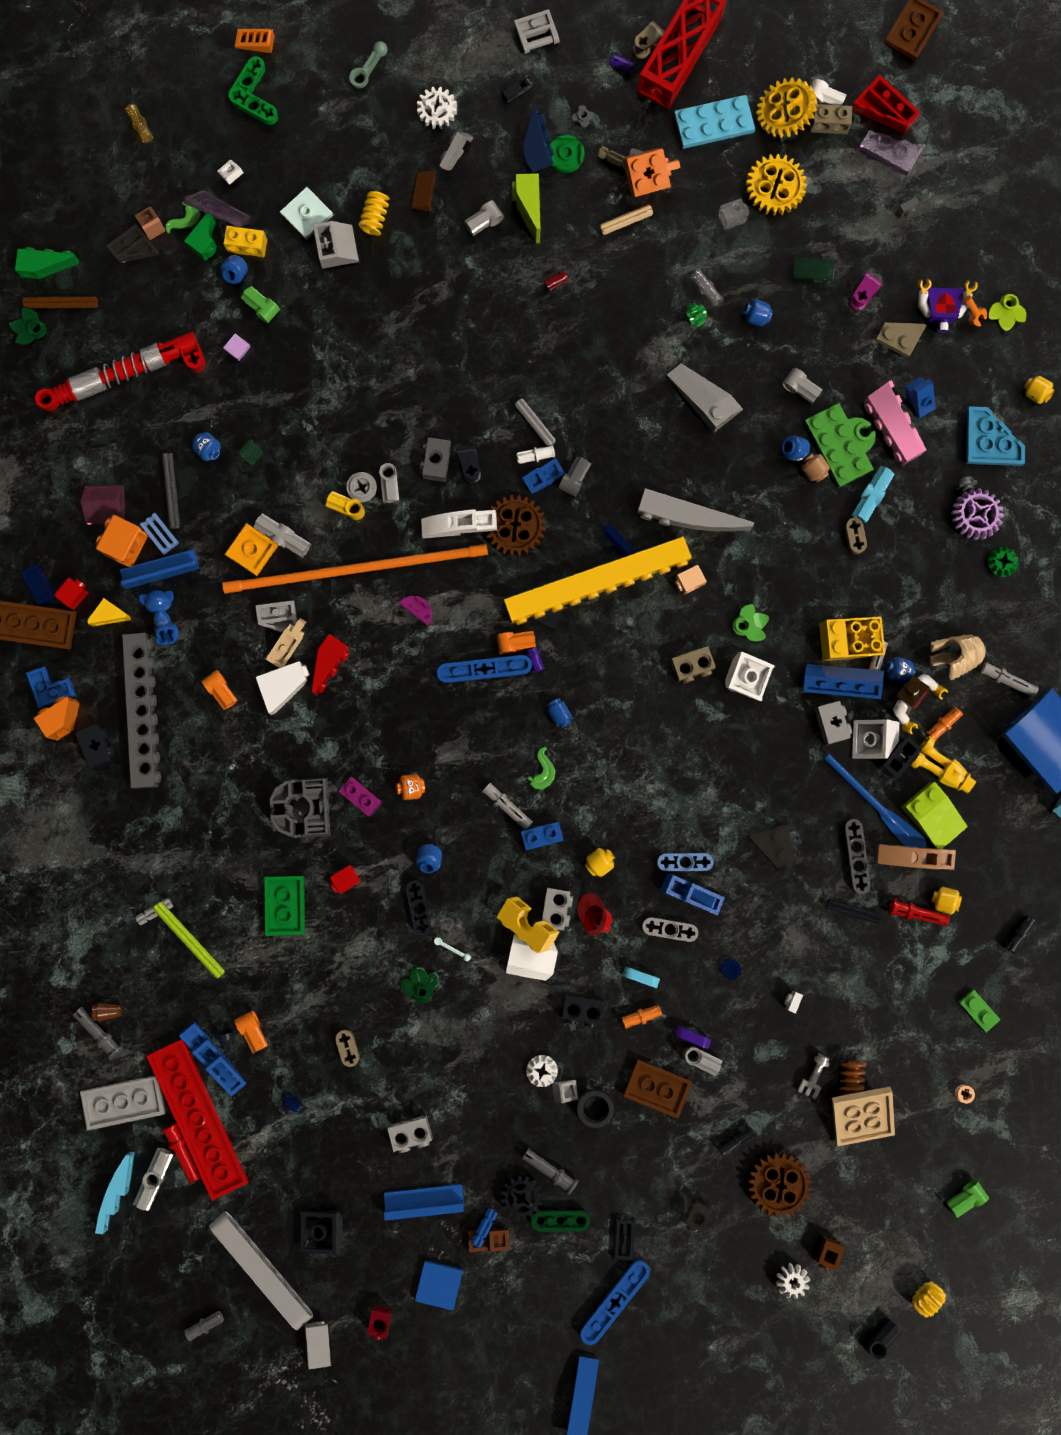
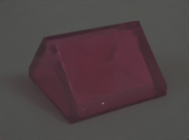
M124 485L85 486L81 505L86 524H105L107 519L112 518L113 515L125 520Z

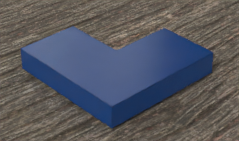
M46 667L26 673L38 709L53 705L57 699L63 696L69 698L76 697L70 678L51 683Z

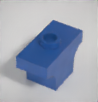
M920 377L905 386L906 400L912 405L915 414L919 418L936 409L934 386L930 379L924 381Z

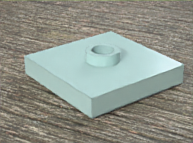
M308 187L280 211L281 215L306 240L314 234L313 224L327 222L333 216V213Z

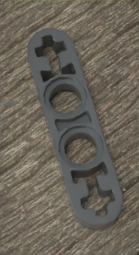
M851 819L844 824L851 887L855 893L865 894L870 889V878L863 826L859 820ZM852 822L855 826H858V829L855 830V836L859 835L860 839H849V836H853V831L848 829ZM854 841L859 842L861 846L860 851L856 853L851 850V844ZM855 861L863 863V869L860 872L855 871L853 868ZM854 874L865 875V877H861V882L865 883L862 891H860V888H856V884H859V877L855 878Z

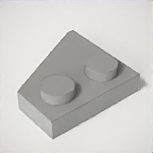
M462 132L453 134L449 141L450 146L448 150L444 151L440 158L441 163L439 166L445 170H451L463 154L464 150L462 148L466 141L471 142L473 137L468 133Z
M295 601L256 605L258 625L284 632L290 624L295 626L297 623Z

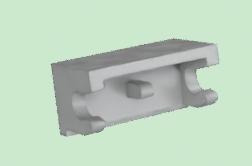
M324 1321L305 1323L308 1368L315 1369L331 1366L328 1324H325Z

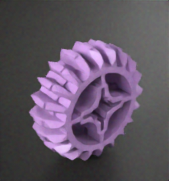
M971 489L969 493L964 492L962 497L956 499L957 503L953 504V508L956 510L951 512L956 517L952 519V522L958 523L955 529L961 528V535L966 532L967 538L973 535L974 540L979 539V536L983 540L986 536L990 537L993 535V532L999 530L998 526L1002 524L1000 519L1004 517V514L999 513V511L1003 510V507H998L997 505L1000 503V500L994 501L995 494L988 496V490L982 494L981 489H977L976 492L974 489ZM974 501L982 502L985 504V506H980L977 502ZM965 505H967V507H968V508H967V510H968V517H967V518H965V515H964ZM984 511L980 514V516H975L974 518H971L975 515V513ZM988 511H990V514H991L990 523L987 522V521H988V518H987V512H988ZM969 523H975L978 527L981 528L973 527Z

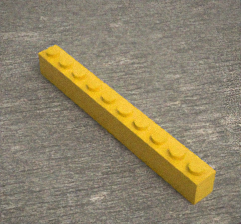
M681 537L504 599L505 607L511 623L520 625L527 622V618L534 616L535 619L544 616L545 611L552 609V612L562 610L564 605L570 604V606L581 603V599L587 597L588 600L594 599L599 596L598 593L604 591L611 593L616 591L618 586L624 585V587L635 584L634 581L642 579V581L648 580L653 577L652 574L659 572L662 575L671 571L670 568L685 567L692 557L685 538Z

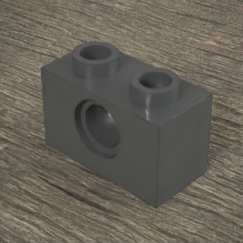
M428 437L427 443L423 445L425 460L424 462L421 461L420 473H422L423 479L446 482L451 441ZM433 456H438L440 458V461L438 463H432L430 462V459Z

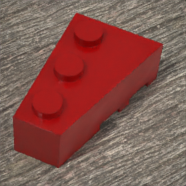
M881 75L867 87L853 102L852 111L904 134L918 120L920 111Z

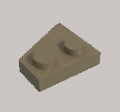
M885 323L875 341L909 358L926 325Z

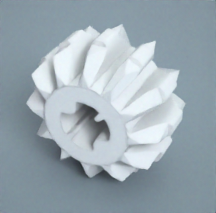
M789 1263L787 1270L784 1266L781 1267L784 1273H777V1277L780 1280L776 1281V1285L780 1286V1293H785L786 1298H790L793 1295L794 1299H798V1293L804 1296L803 1289L809 1290V1286L806 1284L810 1281V1278L806 1276L807 1271L805 1269L801 1270V1266L798 1264L793 1268V1265ZM793 1278H795L797 1280L796 1283L794 1284V1282H792L793 1285H791L789 1282L790 1279L793 1280Z

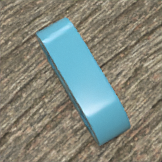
M626 966L622 975L654 988L658 987L660 981L657 977Z

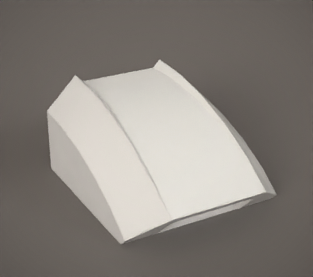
M514 934L506 973L546 981L554 973L558 954L554 942L549 951L536 953L530 949L525 941L520 940Z

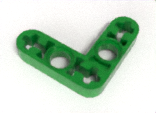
M254 56L248 60L229 91V99L231 104L265 124L273 125L278 120L276 108L252 94L265 72L263 59ZM259 64L260 68L256 67L254 70L253 65L257 66ZM245 78L252 79V83L248 86L243 85L242 81ZM240 94L243 100H241L240 98H237L235 100L234 96H239ZM256 102L259 106L257 109L251 110L249 109V104ZM272 112L273 116L267 118L266 113L270 114Z

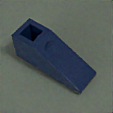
M536 108L532 110L523 145L526 163L533 172L554 164L552 158L554 151L548 142L550 135L544 126L547 124L543 113L540 114Z

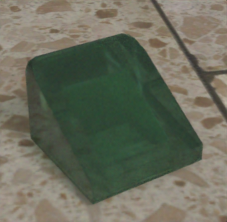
M249 439L238 454L252 466L261 457L263 451L253 440Z

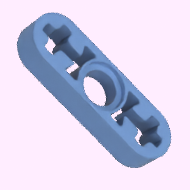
M706 853L662 854L657 859V866L662 871H707L712 868L714 863L713 858ZM674 856H677V868H674L675 864H669L667 868H664V865L661 864V860H664V857H667L668 860H674ZM684 856L688 857L691 861L690 866L687 868H683L680 865V859ZM693 856H696V860H703L705 856L706 860H709V864H706V868H703L702 864H696L697 868H693Z

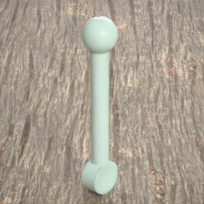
M436 938L434 940V943L436 945H442L443 947L463 957L465 961H469L471 959V956L469 954H464L459 950L451 947L450 945L442 942L441 938Z

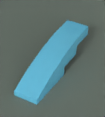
M129 1152L124 1157L107 1188L99 1211L96 1234H104L108 1230L110 1215H114L119 1210L120 1196H125L129 1192L134 1152Z

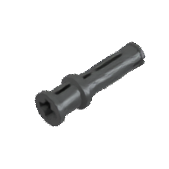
M83 1007L79 1008L77 1013L75 1012L72 1015L97 1041V1047L102 1048L108 1055L109 1060H112L123 1050L122 1046H118L115 1043L111 1034H106L93 1021Z
M530 1148L522 1157L523 1160L552 1179L553 1185H558L567 1191V1195L572 1193L579 1180H574L565 1174V1170H558L531 1151Z

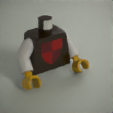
M926 674L920 675L918 678L912 676L896 695L893 704V712L900 723L903 724L902 730L913 734L911 729H917L918 725L909 721V717L932 691L935 696L943 699L941 693L943 691L948 693L947 689L938 685Z

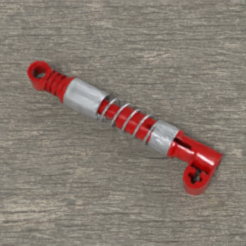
M191 331L167 342H158L148 347L146 346L140 349V352L137 354L131 352V356L127 358L122 356L120 361L113 360V367L111 368L104 364L103 371L95 367L66 379L63 386L61 384L58 387L55 386L54 390L53 388L48 390L42 389L37 392L35 401L42 409L50 412L60 406V403L63 405L65 402L68 403L69 400L80 401L107 389L106 383L111 388L109 382L116 380L118 384H120L118 378L121 381L125 379L129 381V378L134 375L138 377V374L142 372L147 374V370L152 372L157 368L168 365L170 361L181 356L188 368L193 372L202 371L206 366V360L194 332ZM194 352L193 354L197 358V364L193 363V358L189 353ZM50 396L51 401L48 404H44V398Z

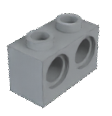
M547 888L542 921L546 920L558 930H564L565 927L569 926L570 915H567L568 907H572L573 896H570V891ZM561 894L564 896L565 900L562 905L554 903L553 898L555 895ZM555 913L561 916V922L556 925L550 921L551 915Z
M427 1115L392 1124L387 1128L393 1152L399 1151V1153H404L411 1150L410 1147L418 1145V1148L425 1147L433 1139ZM423 1128L426 1132L425 1136L418 1137L415 1134V1129ZM403 1133L407 1140L399 1142L396 1139V1135Z

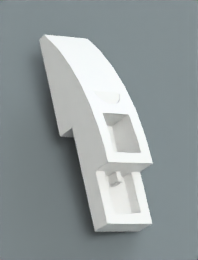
M464 510L421 519L422 538L458 536L460 533L497 530L496 510Z

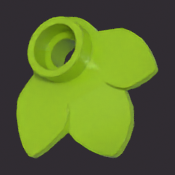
M1007 294L1001 298L1000 302L992 305L988 318L990 320L998 319L1000 328L1008 331L1013 327L1015 321L1025 322L1026 311L1019 305L1018 298L1015 295ZM1006 302H1010L1011 307L1007 306Z

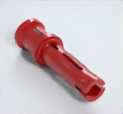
M894 898L889 905V915L891 916L895 914L903 916L907 920L915 918L944 926L949 924V914L915 907L911 902L907 904L899 902Z
M177 1123L163 1129L161 1132L167 1137L170 1144L169 1149L174 1150L188 1179V1183L190 1184L193 1180L196 1181L201 1178L184 1145L185 1140L179 1132Z

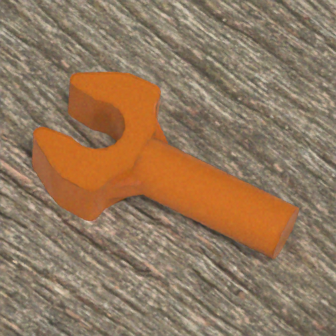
M968 295L964 298L972 313L968 322L971 325L980 327L981 324L978 318L987 319V311L985 308H977L972 297Z

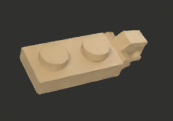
M299 618L295 626L290 624L284 630L266 660L278 668L284 667L303 639L305 633L301 630L306 621Z

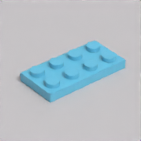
M746 95L674 112L683 149L755 132Z

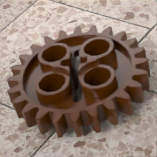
M510 495L509 501L503 497L502 504L496 501L497 508L491 506V510H496L497 530L485 531L491 532L487 535V539L493 538L491 546L497 544V551L503 548V555L510 551L511 557H513L514 552H517L520 557L521 551L528 555L529 548L535 551L534 544L540 546L538 538L544 539V535L540 532L546 531V528L541 526L546 524V520L541 519L544 516V512L538 513L540 506L534 508V500L528 503V497H526L522 501L520 495H518L517 500H514L513 495ZM519 510L516 540L512 542V525H514L515 512ZM504 512H511L513 516L510 519H504L502 514ZM523 514H529L531 516V520L525 522L521 519V516ZM508 530L510 536L503 538L500 536V532ZM525 532L529 535V538L521 540L518 537L519 534Z
M774 1152L773 1158L766 1154L767 1160L765 1161L759 1158L761 1164H753L757 1170L750 1171V1174L754 1177L748 1179V1182L753 1184L748 1187V1190L754 1191L750 1195L751 1199H756L754 1204L756 1206L761 1204V1212L767 1209L768 1216L774 1212L776 1218L779 1217L780 1213L786 1218L787 1212L794 1216V1209L801 1212L799 1205L806 1206V1203L803 1201L804 1198H811L806 1192L812 1191V1188L807 1186V1184L812 1183V1180L806 1178L810 1175V1172L803 1171L806 1168L805 1164L799 1165V1158L793 1161L792 1154H789L786 1158L784 1152L781 1153L780 1157ZM783 1167L781 1181L784 1186L781 1185L779 1190L776 1184L780 1183V1168ZM770 1169H775V1176L768 1178L767 1172ZM789 1172H795L793 1180L789 1181L786 1179ZM773 1189L772 1197H764L766 1190ZM793 1192V1197L790 1200H784L785 1193ZM778 1194H780V1201L776 1202Z

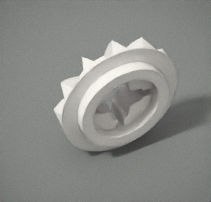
M538 1055L530 1060L526 1072L531 1083L537 1087H546L554 1082L558 1069L552 1058L546 1055ZM545 1063V1070L550 1074H543L541 1079H539V1072L535 1069H541Z

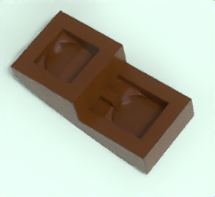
M490 1229L486 1238H483L484 1242L481 1247L471 1244L473 1236L476 1235V1230L467 1231V1248L469 1253L488 1250L490 1252L509 1250L508 1229Z

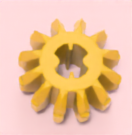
M931 1281L919 1287V1290L912 1297V1306L920 1315L926 1318L933 1316L934 1313H938V1310L942 1308V1304L945 1302L946 1294L937 1284Z

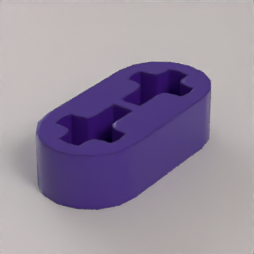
M678 1025L674 1032L675 1036L706 1049L709 1048L711 1043L710 1038Z

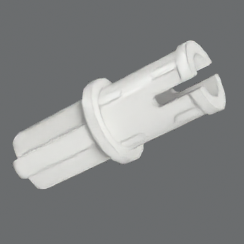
M553 445L538 449L534 447L533 450L517 453V460L520 464L531 461L539 462L541 459L555 457Z

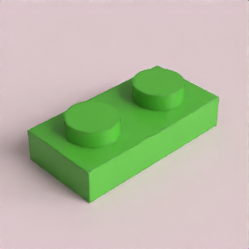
M971 990L958 1002L986 1033L1000 1021V1018L975 990Z

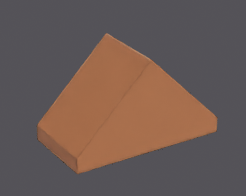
M151 206L135 215L149 240L166 231Z

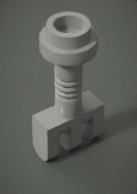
M818 1054L814 1058L816 1065L809 1081L802 1078L797 1089L798 1092L802 1093L806 1086L804 1095L807 1096L810 1095L811 1090H814L811 1096L813 1099L817 1098L821 1087L816 1084L818 1076L823 1067L829 1066V1058L822 1054Z

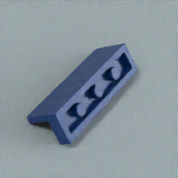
M193 549L121 569L120 572L123 580L121 581V586L129 589L198 570L200 567L196 552Z
M807 664L803 692L881 699L884 671Z
M462 1184L384 1193L385 1221L464 1212Z

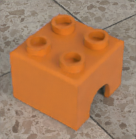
M113 515L112 518H108L105 522V531L103 535L97 538L95 543L96 549L106 557L131 567L134 565L148 534L143 532L140 527Z

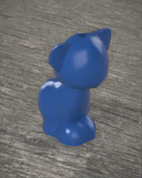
M155 590L149 594H141L139 596L140 603L149 612L155 613L154 636L157 644L171 645L176 642L179 636L178 628L171 623L169 615L165 612L170 608L174 599L172 591L163 592Z

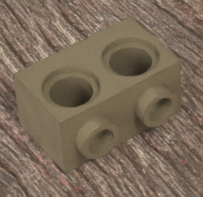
M815 105L817 111L812 112L814 118L811 119L810 132L848 133L852 124V106Z
M708 646L670 660L677 682L683 681L684 684L693 681L695 676L701 675V677L711 675L712 670L716 668ZM698 659H705L707 661V667H700L698 665ZM680 665H687L689 673L683 674L680 671Z

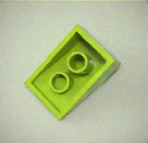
M516 174V181H512L513 201H516L517 210L535 242L540 243L539 174Z
M936 782L928 783L900 807L935 849H943L968 827L948 796Z

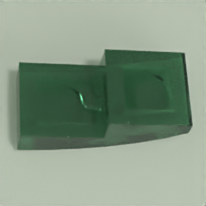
M796 258L793 276L797 279H813L814 282H833L835 262L812 258Z

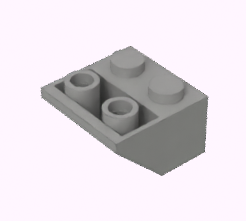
M334 221L313 224L322 269L359 262L352 225Z

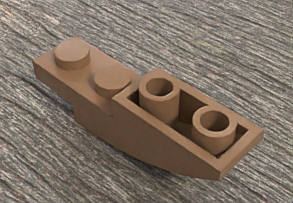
M878 844L876 863L914 868L954 870L956 850Z

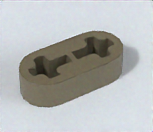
M851 518L845 524L848 548L853 554H861L867 547L864 526L860 519ZM852 523H854V525H858V528L856 529V534H854V530L850 529L849 527L852 525ZM856 538L858 544H862L859 550L857 547L853 546L856 543Z
M345 1029L337 1034L336 1043L343 1064L347 1067H353L358 1063L360 1055L353 1033ZM343 1033L346 1036H350L348 1047H346L344 1041H340ZM348 1049H350L351 1055L356 1056L353 1059V1063L345 1059L348 1056Z

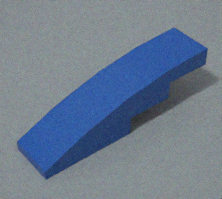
M195 1021L179 1033V1037L192 1049V1053L205 1066L207 1072L230 1096H233L246 1084V1081Z
M579 1356L566 1435H587L599 1360Z

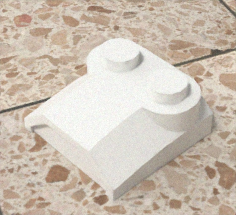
M738 652L729 668L725 680L726 688L762 701V696L774 665L744 652Z

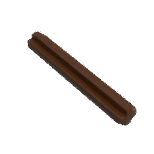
M95 296L24 297L23 306L25 308H97L98 299Z

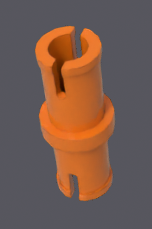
M954 706L943 718L940 717L938 719V723L926 732L927 735L933 737L936 741L946 730L949 731L952 728L951 725L962 717L963 713Z
M657 1004L644 1010L638 1009L636 1013L621 1018L625 1029H628L640 1023L642 1025L646 1024V1021L662 1017V1012Z

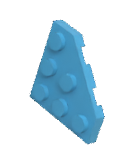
M969 406L967 408L966 464L1023 466L1025 464V445L1011 434L1008 427L1002 421H999L988 407Z

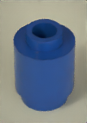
M560 698L547 705V712L556 727L561 726V728H564L571 724L570 720L573 717Z

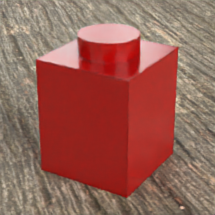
M68 578L54 596L74 610L89 592L84 589L86 585L80 580L76 579L74 581Z
M352 865L347 866L330 877L332 889L335 893L339 892L340 894L362 882Z

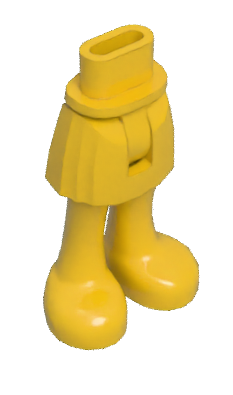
M928 736L920 744L921 752L909 765L913 768L924 767L937 775L939 782L956 788L958 791L962 789L964 792L969 793L976 783L970 777L971 774L956 759L950 760L941 755L934 748V738ZM922 753L933 758L944 768L942 769L937 765L933 764L932 762H930L928 759L925 758V755H923Z

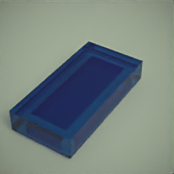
M610 523L604 527L603 533L626 557L635 553L633 547Z
M35 564L21 572L39 606L56 598L54 596L55 591L39 564Z

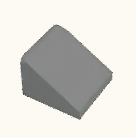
M576 1080L552 1083L555 1103L578 1100Z

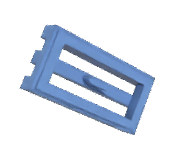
M156 513L140 524L164 555L179 544ZM154 520L159 523L173 543L170 544L153 523ZM149 524L167 546L165 549L148 529L147 526Z

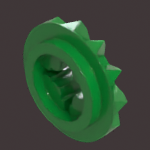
M1007 547L994 549L988 557L989 569L1000 577L1010 576L1019 565L1018 556H1016L1014 550ZM1005 555V560L1010 563L1005 564L1003 567L1002 562H999L998 559H1002Z

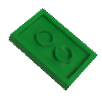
M304 876L264 877L265 936L305 935Z

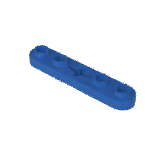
M518 655L445 663L438 668L437 676L443 683H455L525 675L530 672L532 662L529 657ZM483 664H486V667L495 668L494 670H488L487 674H483L482 671H474L475 669L482 668Z
M635 1260L582 1326L580 1335L585 1344L593 1345L600 1340L650 1275V1269L644 1260ZM621 1293L622 1295L618 1300L620 1305H614L610 1310H608L612 1305L611 1299L618 1298L619 1294Z

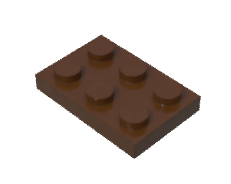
M909 0L886 37L884 44L916 61L944 12L924 0Z
M637 1059L623 1097L679 1118L692 1081Z

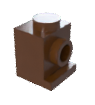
M822 1236L816 1261L819 1263V1267L830 1271L831 1268L837 1270L845 1247L840 1242ZM830 1250L831 1255L828 1257L825 1256L826 1252Z

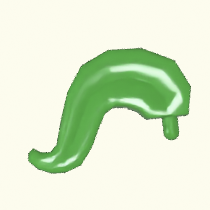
M195 201L182 202L186 206V215L183 219H172L167 222L165 229L168 234L173 228L187 230L194 228L199 223L201 208Z
M546 747L541 748L537 754L538 761L543 768L542 773L536 775L534 779L530 776L527 778L531 781L530 785L534 789L543 790L550 786L555 779V768L544 755V752L547 750Z

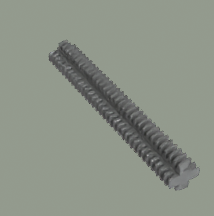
M163 453L162 462L164 464L163 471H165L164 480L166 485L165 492L167 494L166 501H168L169 527L179 529L180 525L178 524L180 523L178 522L180 521L177 518L179 514L176 511L178 510L176 509L178 508L176 507L178 506L176 504L178 500H175L177 499V495H175L177 491L174 488L176 487L174 486L176 482L173 481L175 480L173 479L175 475L172 472L174 471L172 470L174 469L172 465L174 461L171 458L173 454Z

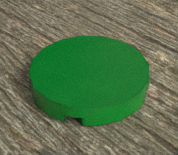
M560 135L550 143L554 151V156H552L554 164L551 165L559 172L569 173L581 166L585 155L584 146L576 137Z

